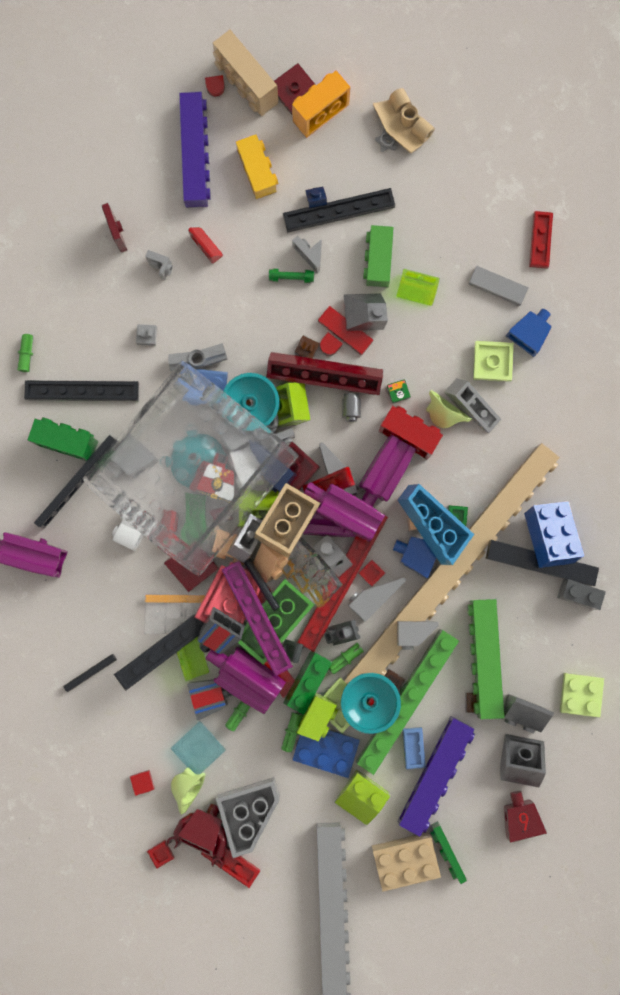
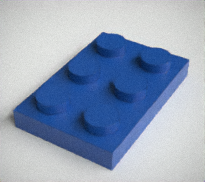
M328 730L325 738L321 737L319 741L300 735L292 760L349 778L360 739L332 730Z

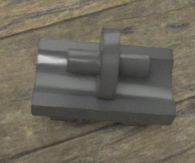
M355 620L328 627L329 631L324 633L327 644L333 643V646L361 639Z

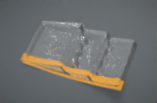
M301 537L282 572L287 580L293 578L302 594L308 592L319 608L324 606L343 584L321 556Z
M145 595L144 634L170 633L197 612L205 595Z

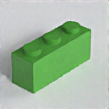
M371 225L370 232L367 231L366 243H369V250H365L364 260L368 261V268H364L363 279L367 280L366 286L389 287L394 227Z

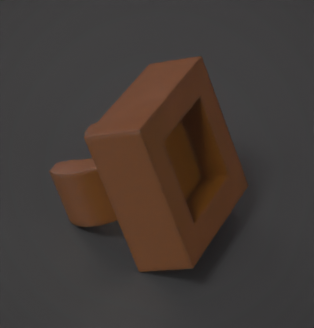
M303 335L295 350V354L301 357L313 358L320 343Z

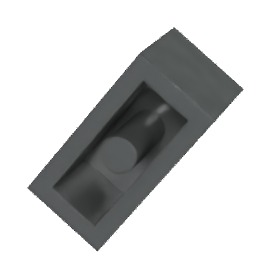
M563 579L557 598L593 610H601L606 591L570 579Z

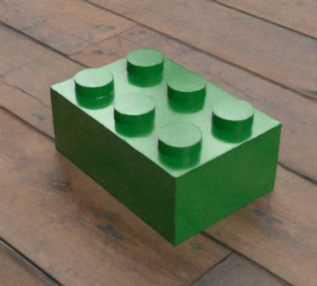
M44 417L41 420L34 419L27 441L39 447L84 461L91 457L98 444V440L93 438L94 435L90 434L89 431L80 428L76 431V429L71 428L72 426L60 423L58 426L53 420Z

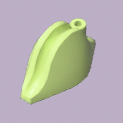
M430 390L431 403L426 408V411L430 413V418L436 426L449 428L458 422H469L472 420L460 409L433 390Z
M189 767L181 774L176 775L171 782V791L181 815L186 813L198 795L206 776L205 773L195 774Z

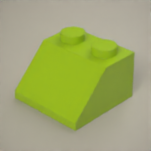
M286 383L275 387L279 395L277 428L298 425L311 420L305 384Z
M316 693L298 726L297 733L319 741L321 737L325 738L329 727H327L329 720H334L337 715V703Z
M356 769L334 803L365 825H368L380 813L390 798V794L386 789Z

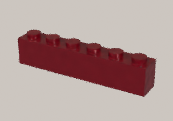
M271 352L268 359L266 378L380 396L383 369Z

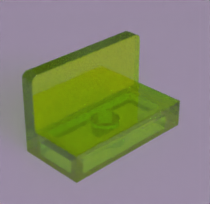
M403 269L396 296L432 306L440 278Z
M198 637L177 652L185 681L210 672L204 652L199 647Z

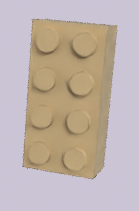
M228 30L213 42V55L216 60L214 62L219 71H224L231 85L234 84L238 88L237 91L243 99L246 98L251 109L254 112H258L262 117L278 104L277 84L231 30Z

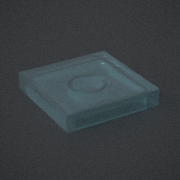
M201 721L171 747V750L195 774H201L226 751L223 745Z

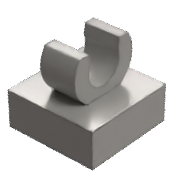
M137 324L136 344L156 346L157 326Z

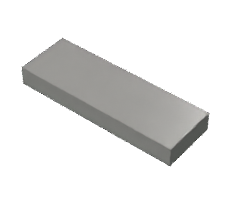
M476 266L469 282L471 286L521 306L529 288L479 266Z

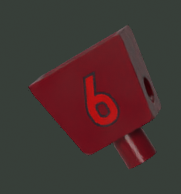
M522 791L511 792L512 804L504 806L505 831L509 842L547 834L534 802L530 799L524 800Z

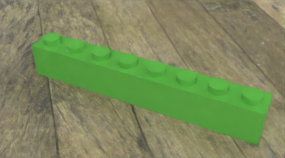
M440 629L399 692L401 709L398 718L391 727L371 736L356 760L359 766L373 775L376 773L459 640L444 630Z

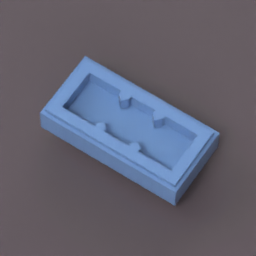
M422 727L404 728L402 733L405 768H426Z

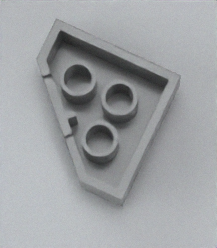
M274 777L218 794L216 801L233 858L253 852L256 843L276 808L280 795Z

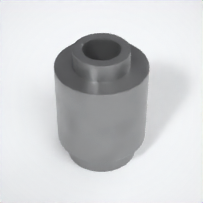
M344 394V399H342V418H346L347 422H356L357 418H361V399L359 394Z

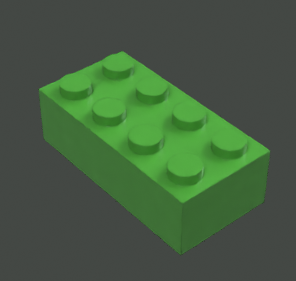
M286 579L272 593L281 608L274 612L267 600L262 605L281 644L315 605ZM247 622L242 638L238 643L264 665L267 659Z

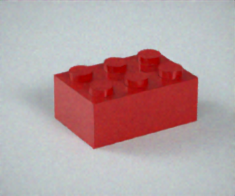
M400 406L391 407L378 431L387 437L393 435L416 449L415 453L426 460L433 454L443 437L440 429L433 425L427 426L423 423V419L415 415L413 417L408 415L407 410Z

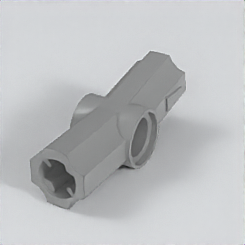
M223 343L202 350L195 349L191 352L169 354L168 357L170 371L189 370L190 368L204 369L206 366L228 360ZM201 356L203 359L200 363L196 364L193 362L195 357Z

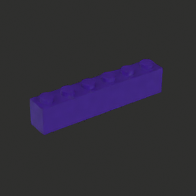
M202 92L179 93L184 204L186 208L208 207V200H211V190L207 188V182H210V171L206 170V164H209V152H206L205 147L209 146L208 134L205 135V129L208 128V119L204 117V111H207V100L203 99Z
M450 716L426 764V768L421 773L397 821L399 826L419 837L422 832L426 833L430 825L429 819L431 815H435L438 810L439 804L437 803L440 797H444L448 790L446 785L449 779H453L457 772L455 767L458 761L461 762L466 754L464 749L467 743L471 744L474 739V728Z

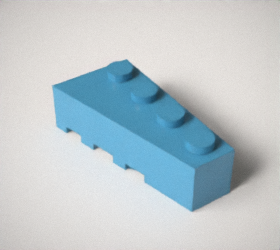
M420 484L408 485L398 498V502L440 564L453 565L474 536V533Z

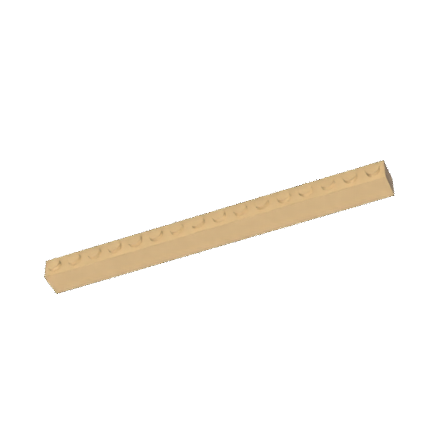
M543 443L534 449L471 525L469 530L474 533V536L453 565L439 564L344 678V682L348 684L354 677L364 673H377L383 676L387 673L386 667L389 664L393 665L400 657L398 653L402 649V646L397 645V621H425L426 619L430 620L437 612L435 608L438 604L443 605L449 598L448 592L451 589L455 590L461 583L459 579L462 575H467L473 569L471 564L476 559L479 561L486 553L484 549L489 544V540H497L496 534L500 530L504 531L510 524L508 520L512 515L515 517L521 511L522 507L520 505L524 500L528 502L534 495L532 491L536 486L540 487L545 482L546 478L544 476L548 471L552 473L558 466L556 462L560 458Z

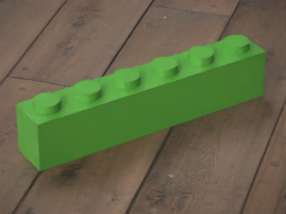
M470 600V604L467 605L468 616H471L472 623L469 624V635L473 639V643H470V654L474 655V663H471L472 675H475V683H472L473 695H477V703H474V714L479 719L504 718L497 600Z

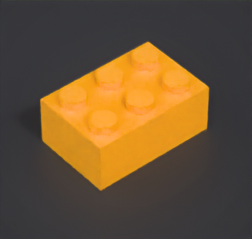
M337 70L332 74L328 73L319 84L311 86L305 95L297 97L292 104L293 123L306 138L349 105L351 87Z

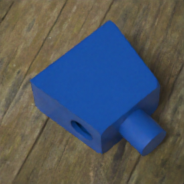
M543 308L537 315L532 311L528 312L509 330L506 337L535 357L552 328L546 322L551 316L550 312Z
M412 536L409 538L408 543L396 540L393 550L402 554L400 563L423 578H428L436 556L425 540Z

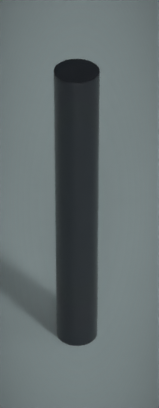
M248 558L244 562L245 566L273 611H277L281 607L251 559Z
M111 654L63 686L65 691L69 692L117 660L115 655Z

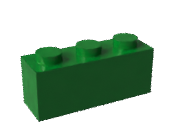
M310 651L283 703L304 715L332 662Z

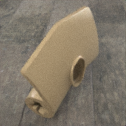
M399 88L392 92L389 100L373 103V107L387 134L409 153H413L422 146L435 130V127L418 115L417 108L412 105L404 88Z

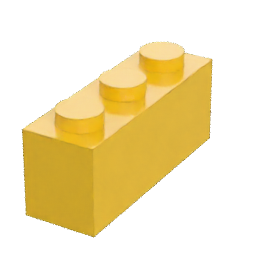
M257 134L236 141V148L255 198L259 199L277 192L276 185L279 184L275 173H271L270 168H272L269 157L264 155L263 151L266 150L263 141L258 139Z

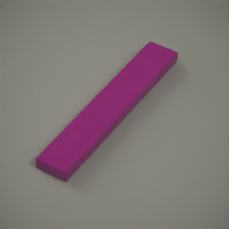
M240 561L221 569L274 675L277 676L292 668L293 665Z

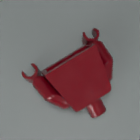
M211 803L206 812L197 809L195 813H189L181 818L173 832L174 836L167 840V844H170L174 839L176 842L175 849L181 843H184L214 857L211 862L212 867H214L216 860L220 861L221 869L225 863L223 857L225 856L227 836L222 820L217 818L219 814L218 806Z

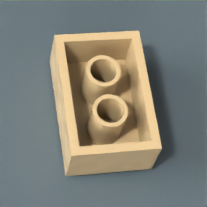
M285 483L255 532L254 538L289 558L315 515L320 503Z
M429 832L422 833L420 837L413 835L372 845L382 892L441 878Z

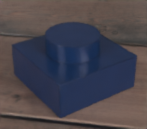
M323 186L305 190L309 208L327 205V197Z

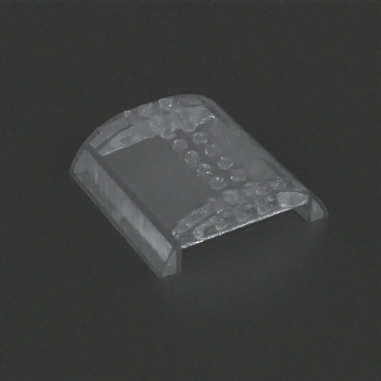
M181 360L84 476L83 480L100 499L154 545L180 565L200 577L299 455L229 395L192 366Z

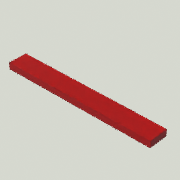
M387 516L383 518L371 541L368 542L358 536L355 537L346 553V557L353 565L339 577L336 574L334 575L323 595L327 603L323 606L319 602L297 643L303 644L305 648L312 652L315 651L387 521Z

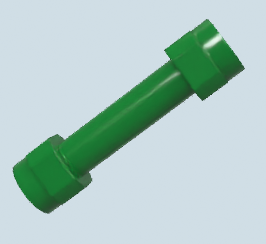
M273 268L269 269V281L278 282V279L304 280V283L314 282V271L279 272V269Z

